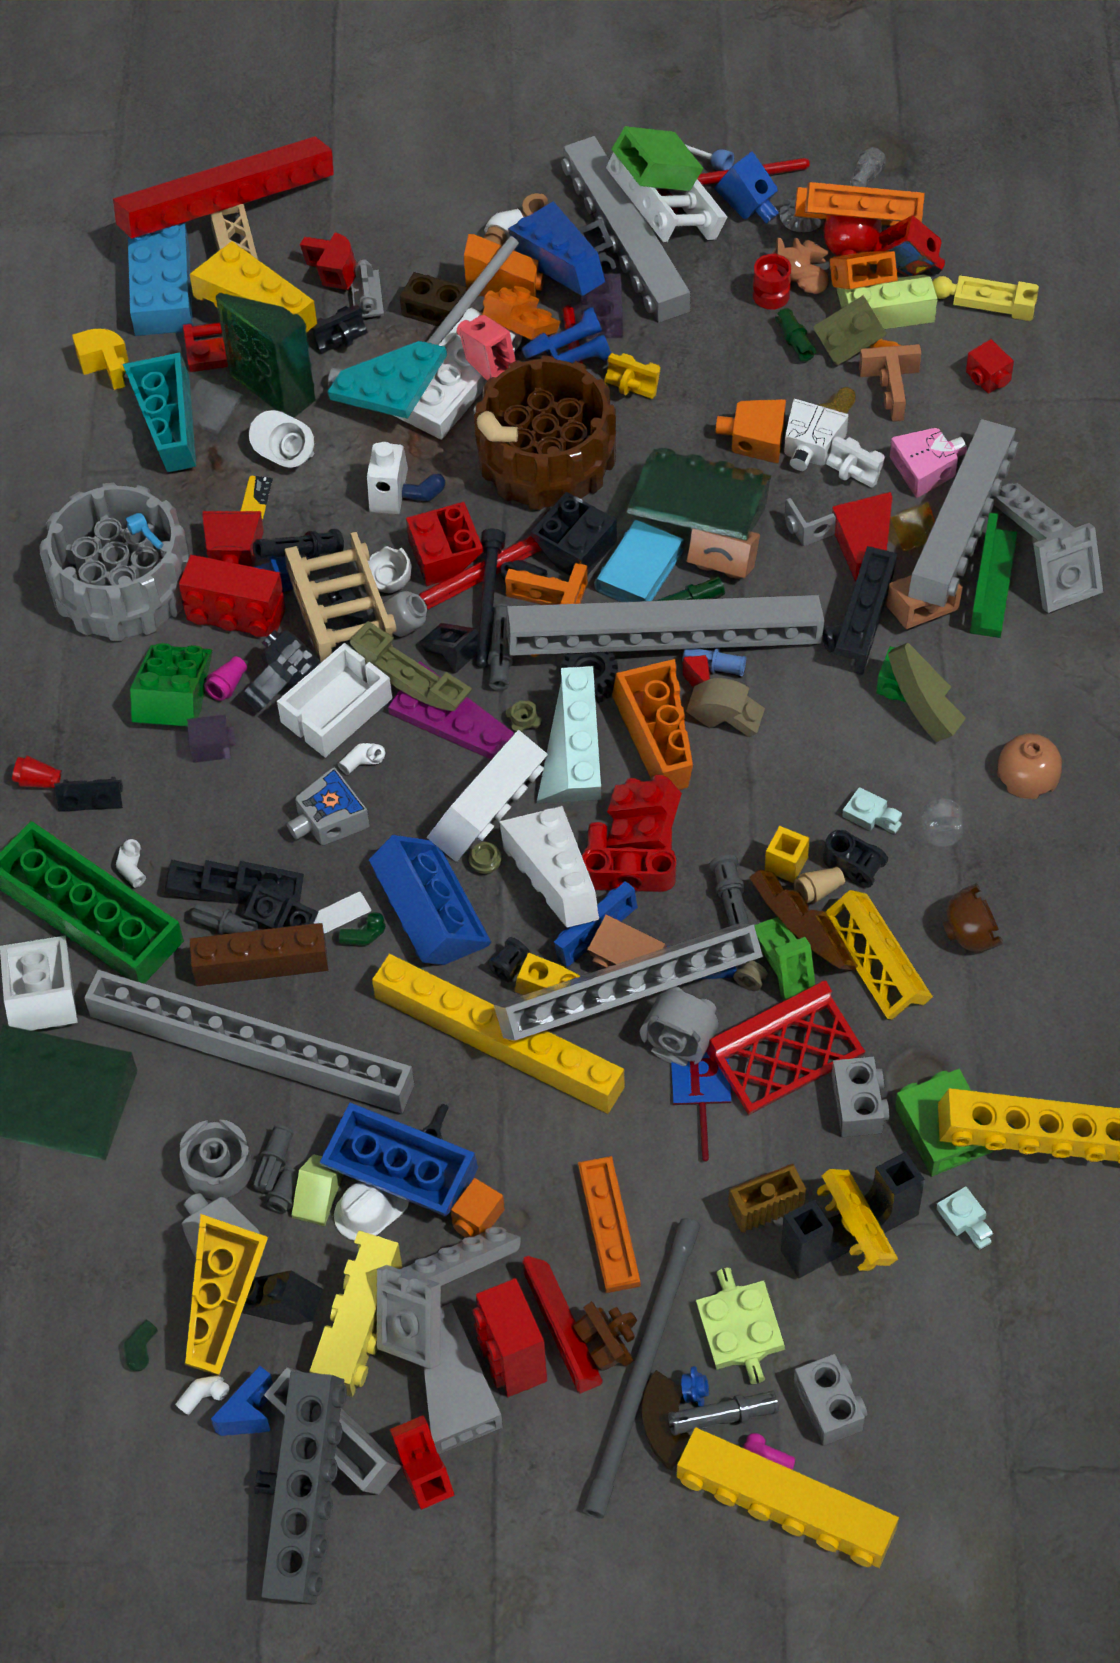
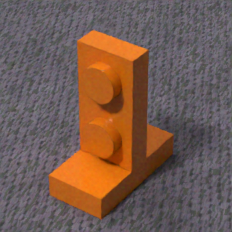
M575 563L568 582L555 577L548 578L535 575L524 570L508 569L505 577L506 597L541 605L581 604L588 584L587 565Z

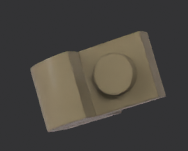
M714 678L694 686L686 712L709 728L726 721L746 736L751 737L758 732L765 708L747 696L749 687L730 679Z

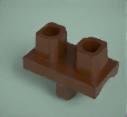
M591 1301L583 1308L587 1314L577 1321L573 1327L585 1343L590 1342L598 1335L602 1337L605 1343L590 1353L596 1365L605 1371L618 1363L628 1366L635 1361L619 1336L622 1335L626 1342H630L635 1338L631 1330L637 1322L634 1314L629 1312L622 1315L618 1307H615L609 1311V1315L613 1319L611 1322L603 1308H597L594 1302Z

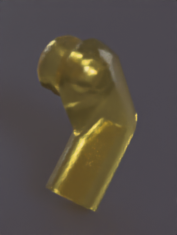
M843 387L839 389L833 402L817 405L847 414L855 403L856 394L853 389Z

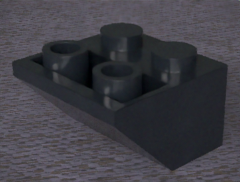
M566 491L531 531V536L556 568L571 576L575 563L587 565L588 575L617 542V519Z

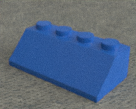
M392 835L369 859L376 878L381 882L388 896L389 903L395 909L402 922V928L408 934L415 947L416 955L421 959L422 963L446 965L486 948L492 943L443 851L430 840Z
M351 1102L319 1162L324 1167L444 1216L451 1212V1208L472 1182L478 1169L474 1152Z

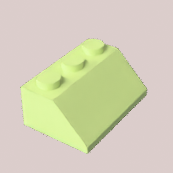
M915 275L898 278V281L854 289L837 288L841 308L864 295L884 329L935 322L937 296L930 276Z

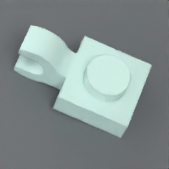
M860 787L843 809V818L869 831L876 824L889 833L896 834L902 825L899 822V819L902 817L901 812L894 808H887V800Z
M967 1187L960 1189L937 1203V1211L956 1236L966 1231L979 1250L991 1243L989 1237L993 1233L983 1221L986 1219V1211Z

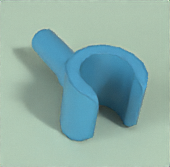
M136 513L126 518L127 528L131 535L142 532L158 550L163 547V543L151 532L142 513Z

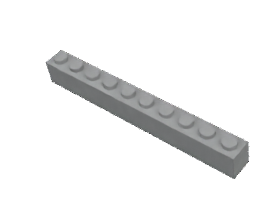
M819 595L507 606L506 630L510 655L821 644L824 617Z
M97 970L84 997L90 1017L401 1114L414 1087L412 1066L101 970Z

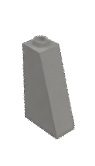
M452 1303L444 1306L440 1304V1365L432 1369L424 1367L430 1430L438 1454L503 1428L500 1410Z

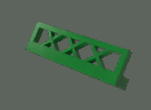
M989 513L970 634L1001 638L1017 532L996 529L998 514Z

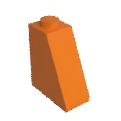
M468 234L464 252L467 290L502 245L475 234ZM513 251L478 296L485 297L488 291L499 292L503 287L512 289L514 286H520L530 290V295L536 297L537 290L542 291L544 283V273H539V261Z

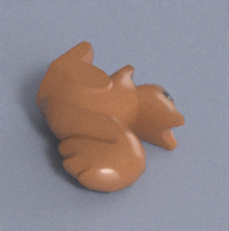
M777 238L776 248L772 254H779L789 260L791 264V281L798 283V286L804 289L805 292L813 294L823 292L829 284L828 275L819 266L811 264L825 263L826 260L823 257L828 255V250L821 248L810 240L804 241L801 245L797 238H794L792 247L785 248L782 239Z

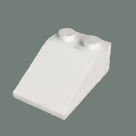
M66 936L0 946L3 996L10 1034L18 1032L29 1033L36 1029L64 1027L68 1024L78 1023Z

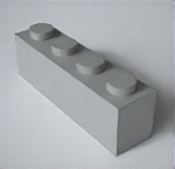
M289 1367L282 1372L264 1394L284 1415L291 1371L302 1372ZM320 1404L316 1405L312 1410L311 1417L313 1422L321 1415ZM341 1408L339 1422L342 1425V1437L340 1443L336 1445L335 1460L337 1466L361 1490L380 1494L402 1465Z

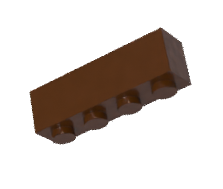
M323 923L190 938L191 966L196 986L329 971Z

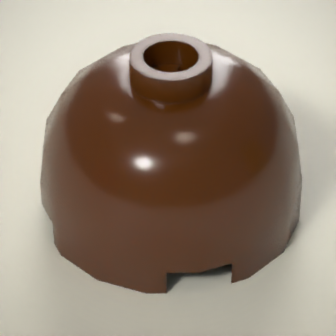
M977 883L960 890L950 899L946 909L948 921L943 922V926L950 941L957 939L963 948L972 952H983L1002 945L1003 940L999 936L994 937L992 931L999 929L986 899L982 901L981 897L977 898L976 893L981 891Z

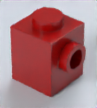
M990 339L968 352L966 373L977 386H981L989 394L997 388L1005 387L1011 381L1014 360Z

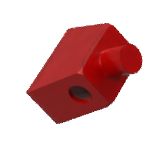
M203 511L202 516L208 558L253 567L256 560L253 554V543L256 539H262L264 533L261 511Z

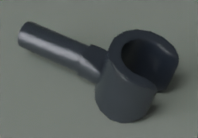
M441 1104L432 1125L423 1128L422 1132L436 1134L437 1138L443 1140L440 1130L449 1107Z

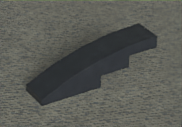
M171 859L164 894L206 901L245 904L253 885L257 884L300 903L304 874L240 861L237 867L205 860L204 865L200 866Z

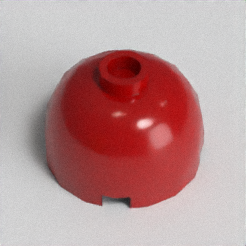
M827 215L826 222L824 223V239L827 248L835 256L873 252V247L878 240L880 232H882V221L879 219Z

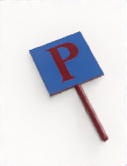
M705 1052L701 1061L695 1065V1061H688L686 1066L671 1062L673 1105L699 1104L702 1160L705 1162L709 1160L706 1104L731 1103L730 1084L717 1062H712L707 1052Z

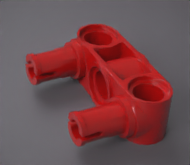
M601 822L589 824L587 848L584 850L582 858L595 890L611 891L618 888L625 881L635 888V892H664L672 889L675 885L677 858L672 850V829L667 846L664 848H607V825Z

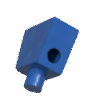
M753 151L734 164L714 187L743 219H748L757 212L762 220L768 224L779 214L769 201L778 191L777 186Z

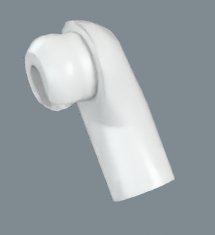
M358 744L338 763V767L343 773L349 775L359 765L379 764L385 757V749L379 744Z
M129 839L119 849L116 868L134 888H137L145 882L146 876L137 868L141 846L136 840Z
M218 1375L199 1378L190 1384L175 1405L184 1413L190 1415L202 1398L212 1396L216 1400H223L228 1395L230 1387L227 1383L223 1382V1377Z

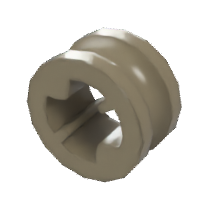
M749 961L740 964L733 977L742 987L758 991L762 986L761 981L766 979L768 973L759 963Z

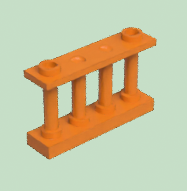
M809 182L807 188L797 187L794 217L826 219L827 215L879 219L882 221V225L893 226L913 215L922 222L925 193Z

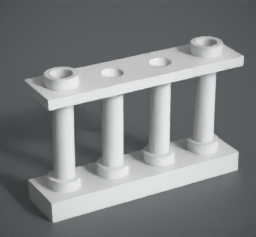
M613 152L606 169L663 242H668L675 226H697L707 240L717 239L727 216L698 179L690 191L668 189L673 196H661L656 189L663 188L640 186ZM670 207H682L687 214L676 215Z

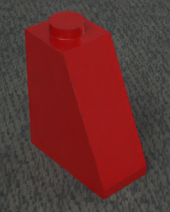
M891 492L832 507V513L836 517L834 534L855 582L867 546L887 551L892 506Z

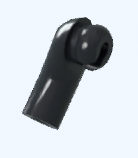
M524 560L507 561L500 567V574L504 580L508 569L524 570L535 575L547 577L546 569Z

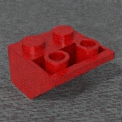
M465 502L406 518L408 541L426 587L440 583L462 572L483 552L482 544Z

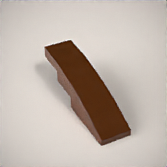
M758 870L749 877L767 905L799 939L806 937L814 952L839 969L854 970L858 967L825 911L810 910L800 892L784 890L773 872Z

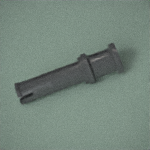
M731 854L718 856L709 863L710 871L715 873L717 881L715 887L716 895L723 899L729 926L739 923L749 924L742 898L745 889L744 882L738 876L736 868L739 864L738 859L735 855Z

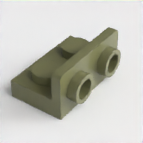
M864 295L813 326L835 365H840L844 361L849 360L859 353L861 349L875 344L887 334Z

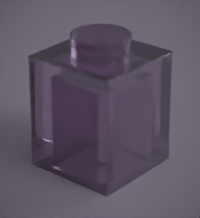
M226 715L187 719L189 747L193 763L231 758L230 746L236 745L234 726L228 727Z

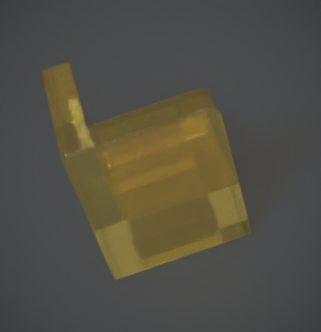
M929 502L902 510L890 517L903 551L925 545L935 524V518Z

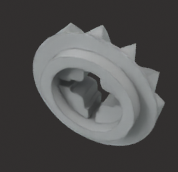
M795 194L792 200L785 199L783 206L780 207L781 222L788 229L796 232L813 231L819 228L825 220L794 217Z

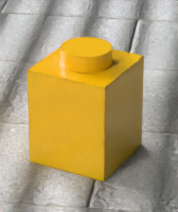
M779 826L766 850L765 871L773 872L775 876L794 883L808 859L810 838Z

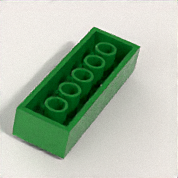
M30 821L0 852V890L127 979L145 984L184 942L180 924L176 919L33 821Z

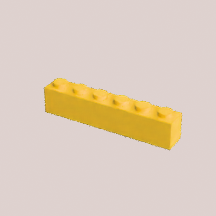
M695 1427L677 1464V1478L681 1479V1483L687 1488L694 1491H700L701 1489L708 1491L725 1505L734 1506L737 1504L746 1508L748 1513L754 1518L761 1521H768L769 1519L781 1524L786 1532L798 1537L804 1534L813 1538L825 1550L831 1552L842 1551L850 1555V1558L855 1563L864 1567H871L873 1565L880 1569L897 1529L898 1516Z

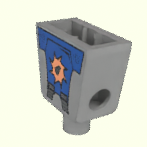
M335 767L297 795L295 801L299 816L287 823L288 830L295 840L311 832L321 845H326L370 827L367 809Z

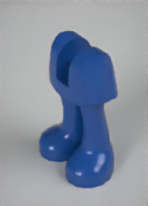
M593 307L583 312L582 320L576 325L549 337L543 332L521 349L525 359L538 356L546 351L548 356H553L556 360L570 363L592 357H598L605 362L608 361V356L612 353L604 334L559 355L556 349L602 332Z

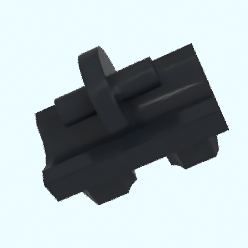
M358 305L351 308L345 306L338 309L335 315L326 319L318 318L317 325L312 328L317 349L321 354L342 344L345 347L353 345V339L368 333L363 321L362 310Z

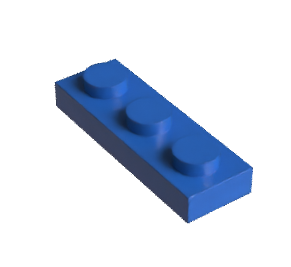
M625 881L618 888L609 891L605 898L597 905L599 920L572 926L559 934L554 941L558 961L566 968L587 951L605 915L621 922L638 908L635 888Z

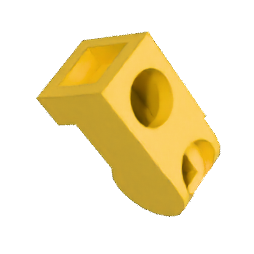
M528 953L517 976L514 992L526 995L580 976L564 966Z

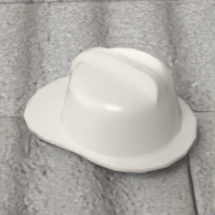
M271 410L259 414L251 423L249 441L253 449L261 456L288 468L298 467L306 462L309 457H313L314 435L311 429L303 422L283 412Z
M360 1181L349 1187L337 1202L334 1211L335 1225L339 1232L350 1240L356 1239L359 1230L372 1235H378L408 1208L409 1201Z

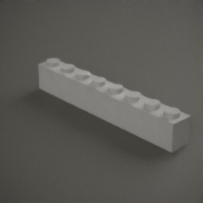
M592 136L564 146V159L561 160L562 169L566 176L570 175L576 193L578 195L581 194L584 198L587 212L589 214L593 213L596 221L602 218L613 243L610 250L612 253H617L623 272L629 273L635 292L641 293L647 312L653 313L658 323L690 312L689 289L644 216L606 169L609 158L596 137Z
M981 419L914 568L908 597L944 607L948 597L955 596L960 581L957 576H964L968 564L966 556L973 555L977 538L974 537L975 535L981 536L986 519L983 516L988 517L989 513H991L994 499L991 498H997L1001 489L1002 480H1000V477L1006 478L1010 467L1008 459L1014 460L1019 442L1014 441L1015 428Z
M739 923L496 1004L494 1008L503 1038L518 1040L761 958L763 955L754 924Z

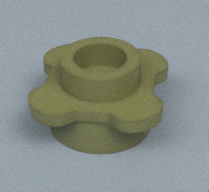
M519 701L506 710V716L511 719L512 730L515 733L518 730L523 732L531 727L538 728L542 724V719L537 716L536 705L533 702Z

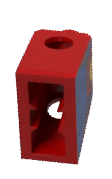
M913 215L880 232L878 240L873 247V252L895 251L897 272L906 276H915L925 270L937 275L945 265V260L939 257L942 243L940 237Z

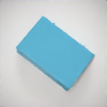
M634 520L594 582L596 591L621 602L652 601L683 553L681 548L683 539L641 521Z

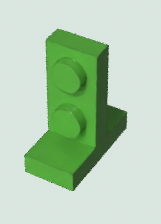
M779 917L754 925L761 951L778 976L780 996L783 1001L815 986L811 945L806 937L796 939Z

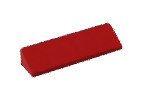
M531 1256L523 1257L524 1276L577 1392L581 1394L600 1386L603 1383L586 1343L579 1337L573 1327L576 1323L550 1265L548 1262Z

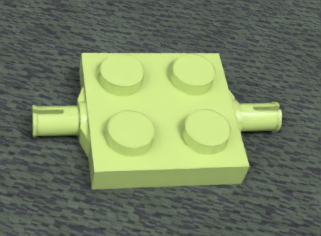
M724 1268L728 1281L725 1280L723 1270L720 1269L716 1274L722 1291L696 1300L716 1370L731 1365H745L750 1383L757 1384L754 1370L756 1371L759 1383L765 1380L759 1361L769 1354L785 1350L765 1282L763 1280L746 1286H736L731 1268Z

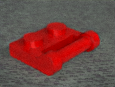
M233 317L232 321L192 326V323L183 324L189 372L248 364L241 317ZM233 332L235 335L194 341V338Z

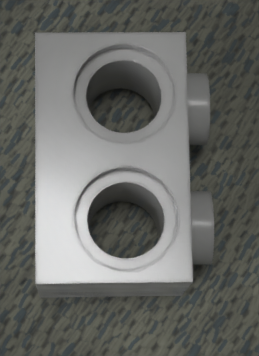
M874 1057L833 1060L832 1082L841 1137L882 1133L884 1120H889V1107L887 1099L881 1100L880 1089H884V1078L882 1069H876ZM855 1078L863 1079L866 1083L856 1084L851 1080ZM867 1109L871 1113L868 1115H861L856 1110Z
M835 1354L795 1369L794 1384L822 1446L863 1431L864 1419L867 1416L865 1404L860 1395L854 1396L850 1387L852 1384L851 1374L845 1364H839ZM828 1378L834 1385L824 1388L819 1386L816 1380ZM840 1409L845 1411L849 1417L838 1420L830 1413Z

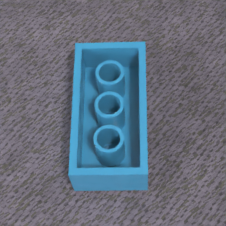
M183 222L133 239L128 236L130 314L135 336L184 332L183 324L192 323L193 326L191 280L189 275L191 273L190 249L186 223Z

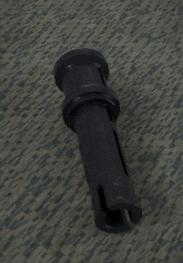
M330 529L326 533L308 531L303 536L256 539L253 543V554L257 559L284 557L286 548L297 546L300 555L316 558L320 554H333L343 551L344 539L338 529Z

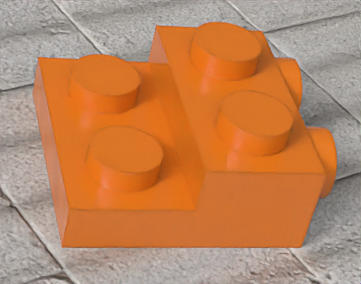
M514 286L512 289L503 287L496 293L488 291L483 300L484 310L482 315L530 340H533L543 332L546 335L556 333L561 322L552 318V314L549 311L537 308L539 299L530 295L531 291L524 287Z

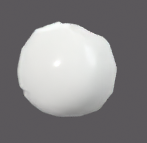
M385 546L380 551L371 555L368 564L378 591L393 593L403 589L410 580L412 569L406 552L402 548L397 550Z

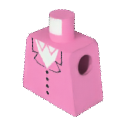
M932 428L891 438L890 459L915 497L918 498L956 475L957 457L966 454L967 446L962 437L947 441L940 429Z

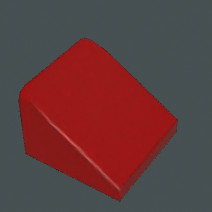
M706 655L683 658V676L693 688L710 679L708 657Z

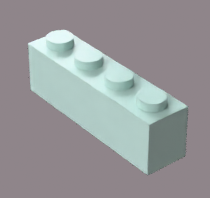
M593 666L561 668V684L537 803L601 800Z

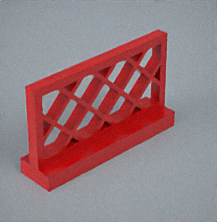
M826 980L709 1040V1046L706 1050L712 1062H717L748 1115L831 1073L833 1061L827 1064L828 1058L833 1060L853 1059L865 1054L864 1048L831 997L832 990ZM827 1007L834 1018L832 1028L813 1023L815 1013ZM810 1016L809 1022L803 1020ZM791 1025L807 1028L804 1042L800 1043L784 1038L786 1029ZM837 1025L839 1026L841 1031L836 1030ZM811 1030L830 1035L826 1050L807 1045ZM781 1031L780 1037L774 1035V1034H776V1033H778V1032ZM834 1037L847 1040L853 1051L846 1055L831 1052ZM764 1039L778 1043L775 1058L755 1053L757 1044ZM782 1045L801 1050L798 1065L778 1060ZM753 1046V1047H752V1051H747V1050H745V1049H747V1048ZM805 1051L823 1056L822 1067L817 1070L802 1067ZM735 1054L749 1058L746 1073L732 1070L726 1059ZM753 1060L772 1065L769 1080L749 1075ZM776 1066L794 1071L793 1082L788 1085L773 1082ZM800 1073L806 1075V1076H804V1077L798 1079ZM738 1079L743 1080L742 1086H741L740 1082L738 1081ZM747 1081L767 1087L762 1099L754 1103L750 1101L745 1092ZM771 1088L777 1090V1091H775V1092L769 1094Z

